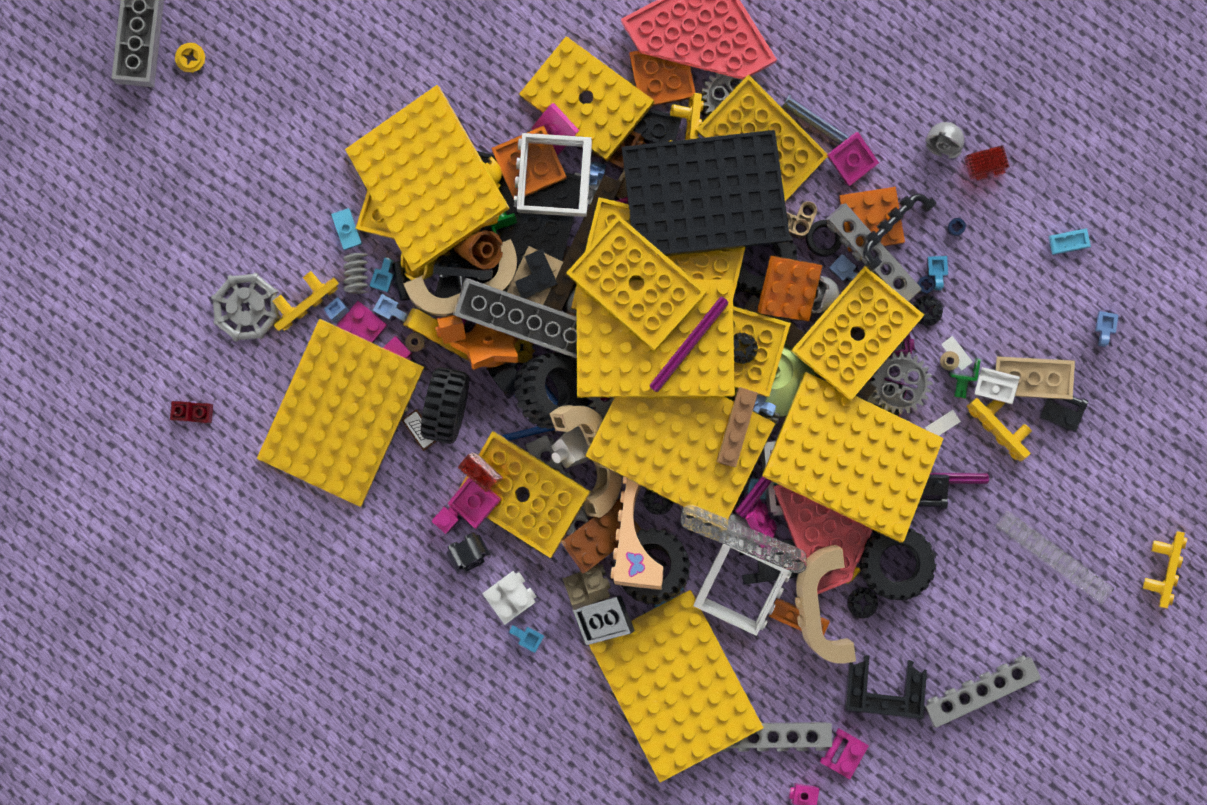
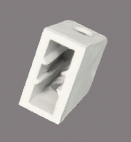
M576 426L569 432H565L552 445L554 451L552 454L553 461L555 463L562 462L566 468L589 460V458L585 457L588 445L579 426Z

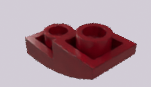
M182 401L171 402L170 420L212 423L213 404Z

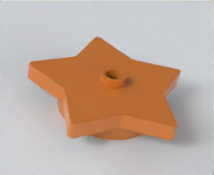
M477 323L471 332L465 333L466 339L451 343L452 347L467 354L473 370L480 367H496L506 362L518 363V354L514 345L520 338Z

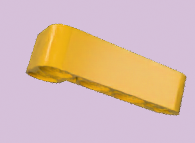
M411 309L403 323L405 327L412 329V331L425 336L469 361L467 354L452 347L451 343L443 344L442 338L437 337L435 327L438 326V322L436 319L418 309Z

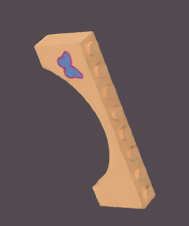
M623 476V484H626L625 491L621 492L620 502L623 503V510H619L618 521H621V527L616 531V540L619 543L618 548H614L613 559L616 560V566L611 569V579H614L615 585L662 590L663 566L647 554L640 544L634 528V507L642 486Z

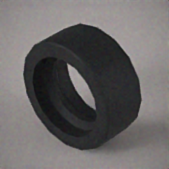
M825 220L815 222L806 235L808 249L819 257L833 255L842 244L839 240L841 237L834 233L835 243L831 248L821 249L815 245L813 235L817 229L827 227L828 223Z

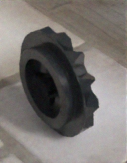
M925 295L918 298L913 306L922 313L925 311L924 305L927 307L934 305L931 310L932 315L929 313L924 314L918 323L924 326H931L939 322L943 314L941 302L934 296Z
M745 332L734 335V350H737L734 351V362L745 364L755 358L758 346L752 335ZM739 341L743 345H750L745 349V354L741 350H737L739 348Z
M647 489L643 496V503L650 513L662 515L672 508L673 502L665 497L662 499L664 506L659 503L652 505L655 500L653 494L655 492Z
M863 587L857 588L850 593L847 606L855 617L869 618L877 610L878 599L872 590ZM864 594L865 601L871 603V605H865L862 612L861 605L855 603V601H861Z

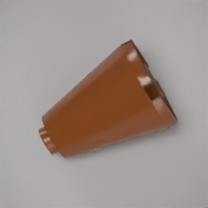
M484 230L473 233L454 246V250L459 256L480 269H491L502 258L501 245L503 246L499 235L492 231Z

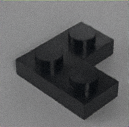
M542 249L524 256L532 274L515 281L522 298L526 299L558 285Z

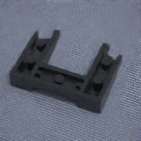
M869 655L863 657V662L853 665V662L849 663L844 712L896 716L914 720L923 719L926 669L921 673L912 667L914 664L912 660L907 661L904 697L867 693Z

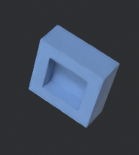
M339 297L324 308L334 323H337L349 312V309Z

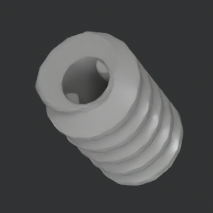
M353 253L344 256L343 260L348 262L343 266V268L347 269L344 272V276L348 277L344 279V283L347 284L344 287L345 292L351 294L368 293V291L362 290V288L368 286V284L362 282V280L368 279V276L362 275L363 272L368 271V269L362 267V265L368 263V261L362 260L368 254Z

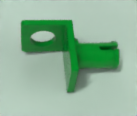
M504 212L498 216L497 223L492 224L491 227L493 232L497 234L496 230L516 224L515 214L507 215Z
M975 358L972 376L949 373L950 377L957 380L954 397L966 399L968 382H971V380L977 381L981 359Z

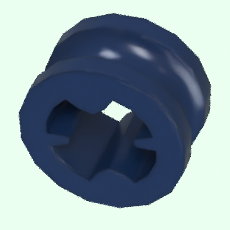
M954 218L948 224V231L953 236L961 235L966 229V224L961 218ZM956 222L960 223L959 226H962V229H959L958 232L952 229V225Z
M923 276L917 282L922 288L919 292L923 294L930 293L935 287L934 280L929 276ZM924 280L931 284V287L927 288L928 290H924V286H921V282L924 283Z

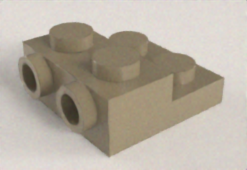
M597 563L585 573H582L580 570L579 573L562 578L573 610L610 597L608 589L611 586L608 578H603L606 573L602 564L598 565Z

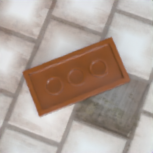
M620 498L616 500L613 507L600 518L593 517L561 541L582 573L587 572L611 554L614 548H618L619 541L616 540V531L621 527V521H618L619 510H623V503L620 502ZM634 519V528L637 534L641 528Z

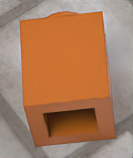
M450 315L437 319L438 326L435 327L437 337L442 338L443 344L466 339L463 322L460 317Z

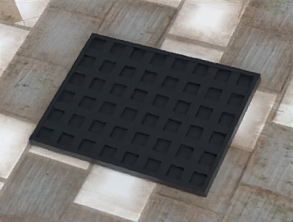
M775 130L622 147L631 226L665 256L790 242Z

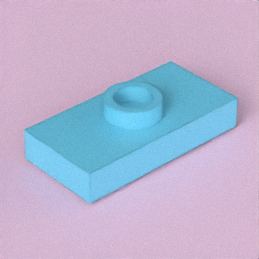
M350 208L331 214L344 251L362 245L359 233L355 229L356 225Z
M1087 228L1048 237L1052 255L1091 247Z

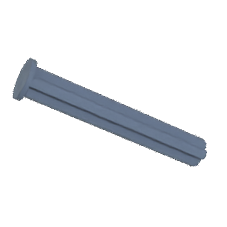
M791 95L788 96L781 107L782 109L785 107L839 144L849 138L791 99Z

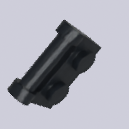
M1074 396L1073 400L1061 399L1078 406L1076 412L1054 403V399L1047 398L1039 418L1076 432L1088 405V400L1084 398L1081 400Z
M930 474L922 495H941L940 499H920L917 507H940L941 509H947L949 476L945 474Z

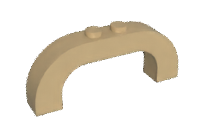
M511 239L503 242V246L501 245L503 255L499 262L497 274L490 281L483 283L505 292L510 287L517 270L516 251ZM422 276L404 283L410 300L424 313L436 317L453 315L460 293L449 298H438L428 291Z
M566 405L549 413L556 431L569 432L576 426H579L583 431L588 448L603 421V418L595 410L585 406ZM594 461L597 470V481L583 506L587 516L600 518L615 504L621 489L622 475Z
M837 545L821 548L811 554L799 570L796 581L797 597H795V604L797 609H799L800 615L797 617V621L806 643L815 653L833 663H850L856 661L854 642L848 638L834 641L827 640L823 635L817 593L818 583L821 577L828 571L845 568L843 549Z

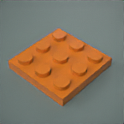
M639 51L629 52L635 85L654 100L653 106L687 100L696 93L690 66L642 54Z
M544 126L527 132L530 134L548 135ZM522 135L491 148L497 163L501 167L503 177L513 199L514 195L518 196V188H515L516 176L519 177L520 169H516L517 157H521V150H518L519 139H522ZM529 143L525 196L567 179L553 145Z
M896 187L839 195L840 205L847 204L871 232L875 231L877 233L879 230L876 227L878 223L883 219L888 221L890 217L887 214L893 208L897 207L899 209ZM901 219L881 238L880 242L883 246L905 243ZM845 222L843 224L844 231L848 233L851 227L848 222ZM858 236L856 238V245L860 247L863 244V239ZM848 246V247H847L848 252H852V250H851L850 247Z
M770 255L757 312L809 321L822 265Z

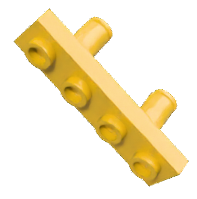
M694 93L689 98L688 107L675 104L671 106L670 116L685 118L687 121L685 140L700 138L696 129L702 123V119H700V112H702L704 102L701 101L702 94Z
M309 271L302 278L313 290L310 296L296 307H291L282 295H279L272 301L283 314L282 318L274 323L275 328L278 331L281 329L285 331L293 325L291 321L296 317L301 319L308 313L306 309L310 306L316 307L323 301L322 297L325 294L331 295L338 289L336 287L339 284L337 280L332 277L324 284L319 281L312 271Z
M978 398L972 400L966 406L969 409V413L974 418H978L983 423V428L991 432L996 437V441L1009 450L1012 458L1019 462L1026 459L1031 453L1021 442L1032 430L1026 424H1023L1012 434L994 416L1005 402L992 400L985 406Z
M1176 531L1174 541L1171 544L1153 541L1151 551L1168 555L1169 563L1165 580L1162 582L1145 578L1143 589L1160 593L1159 607L1167 609L1169 605L1172 606L1174 594H1171L1173 586L1176 587L1179 576L1176 575L1177 567L1181 568L1183 561L1180 553L1181 549H1185L1187 543L1184 532Z

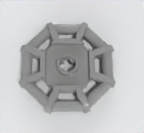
M255 272L248 275L228 276L225 283L211 297L213 299L214 325L221 328L236 342L238 340L263 339L268 330L281 317L279 309L272 302L278 297L277 293L279 292L277 288L274 289ZM251 282L249 288H239L237 283ZM256 285H259L267 293L263 296L255 290ZM232 286L235 291L228 299L223 298ZM270 299L271 312L266 311L265 300ZM249 302L251 310L249 312L247 310L242 312V304ZM221 303L226 304L227 315L222 316ZM265 315L268 316V320L260 328L258 323ZM231 319L238 326L234 330L225 322ZM254 326L255 331L242 332V328Z

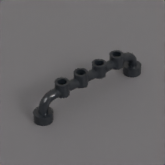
M920 193L913 194L910 197L906 195L898 202L901 207L899 209L895 207L887 214L890 219L888 221L883 219L876 226L879 229L877 233L872 231L865 237L868 242L864 246L863 254L867 261L865 266L870 272L882 263L877 255L875 257L871 255V249L902 219L916 201L922 203L920 207L925 213L932 209L937 203L932 197L927 198Z

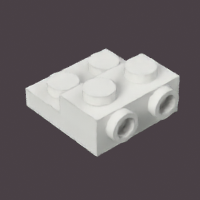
M512 571L482 593L504 625L536 603L534 598L537 596L531 588L526 589L523 584L525 579L520 572L515 573Z

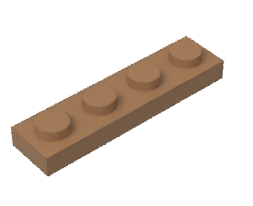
M738 387L716 462L734 468L737 466L757 398V392Z

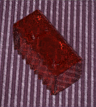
M1004 145L968 154L964 158L970 180L976 178V181L986 179L987 175L993 173L994 176L1005 174V170L1010 167Z
M476 452L469 453L458 466V469H461V472L464 471V474H467V477H470L475 484H478L481 490L484 489V492L493 491L503 479Z

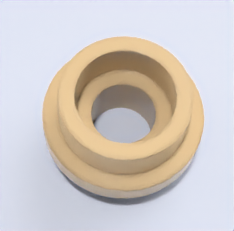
M411 333L407 336L405 344L410 351L418 352L424 347L425 342L421 334ZM417 339L419 342L417 345H412L411 341Z
M947 351L942 354L940 364L946 370H954L959 365V357L955 352ZM948 357L953 358L952 364H947L946 359Z

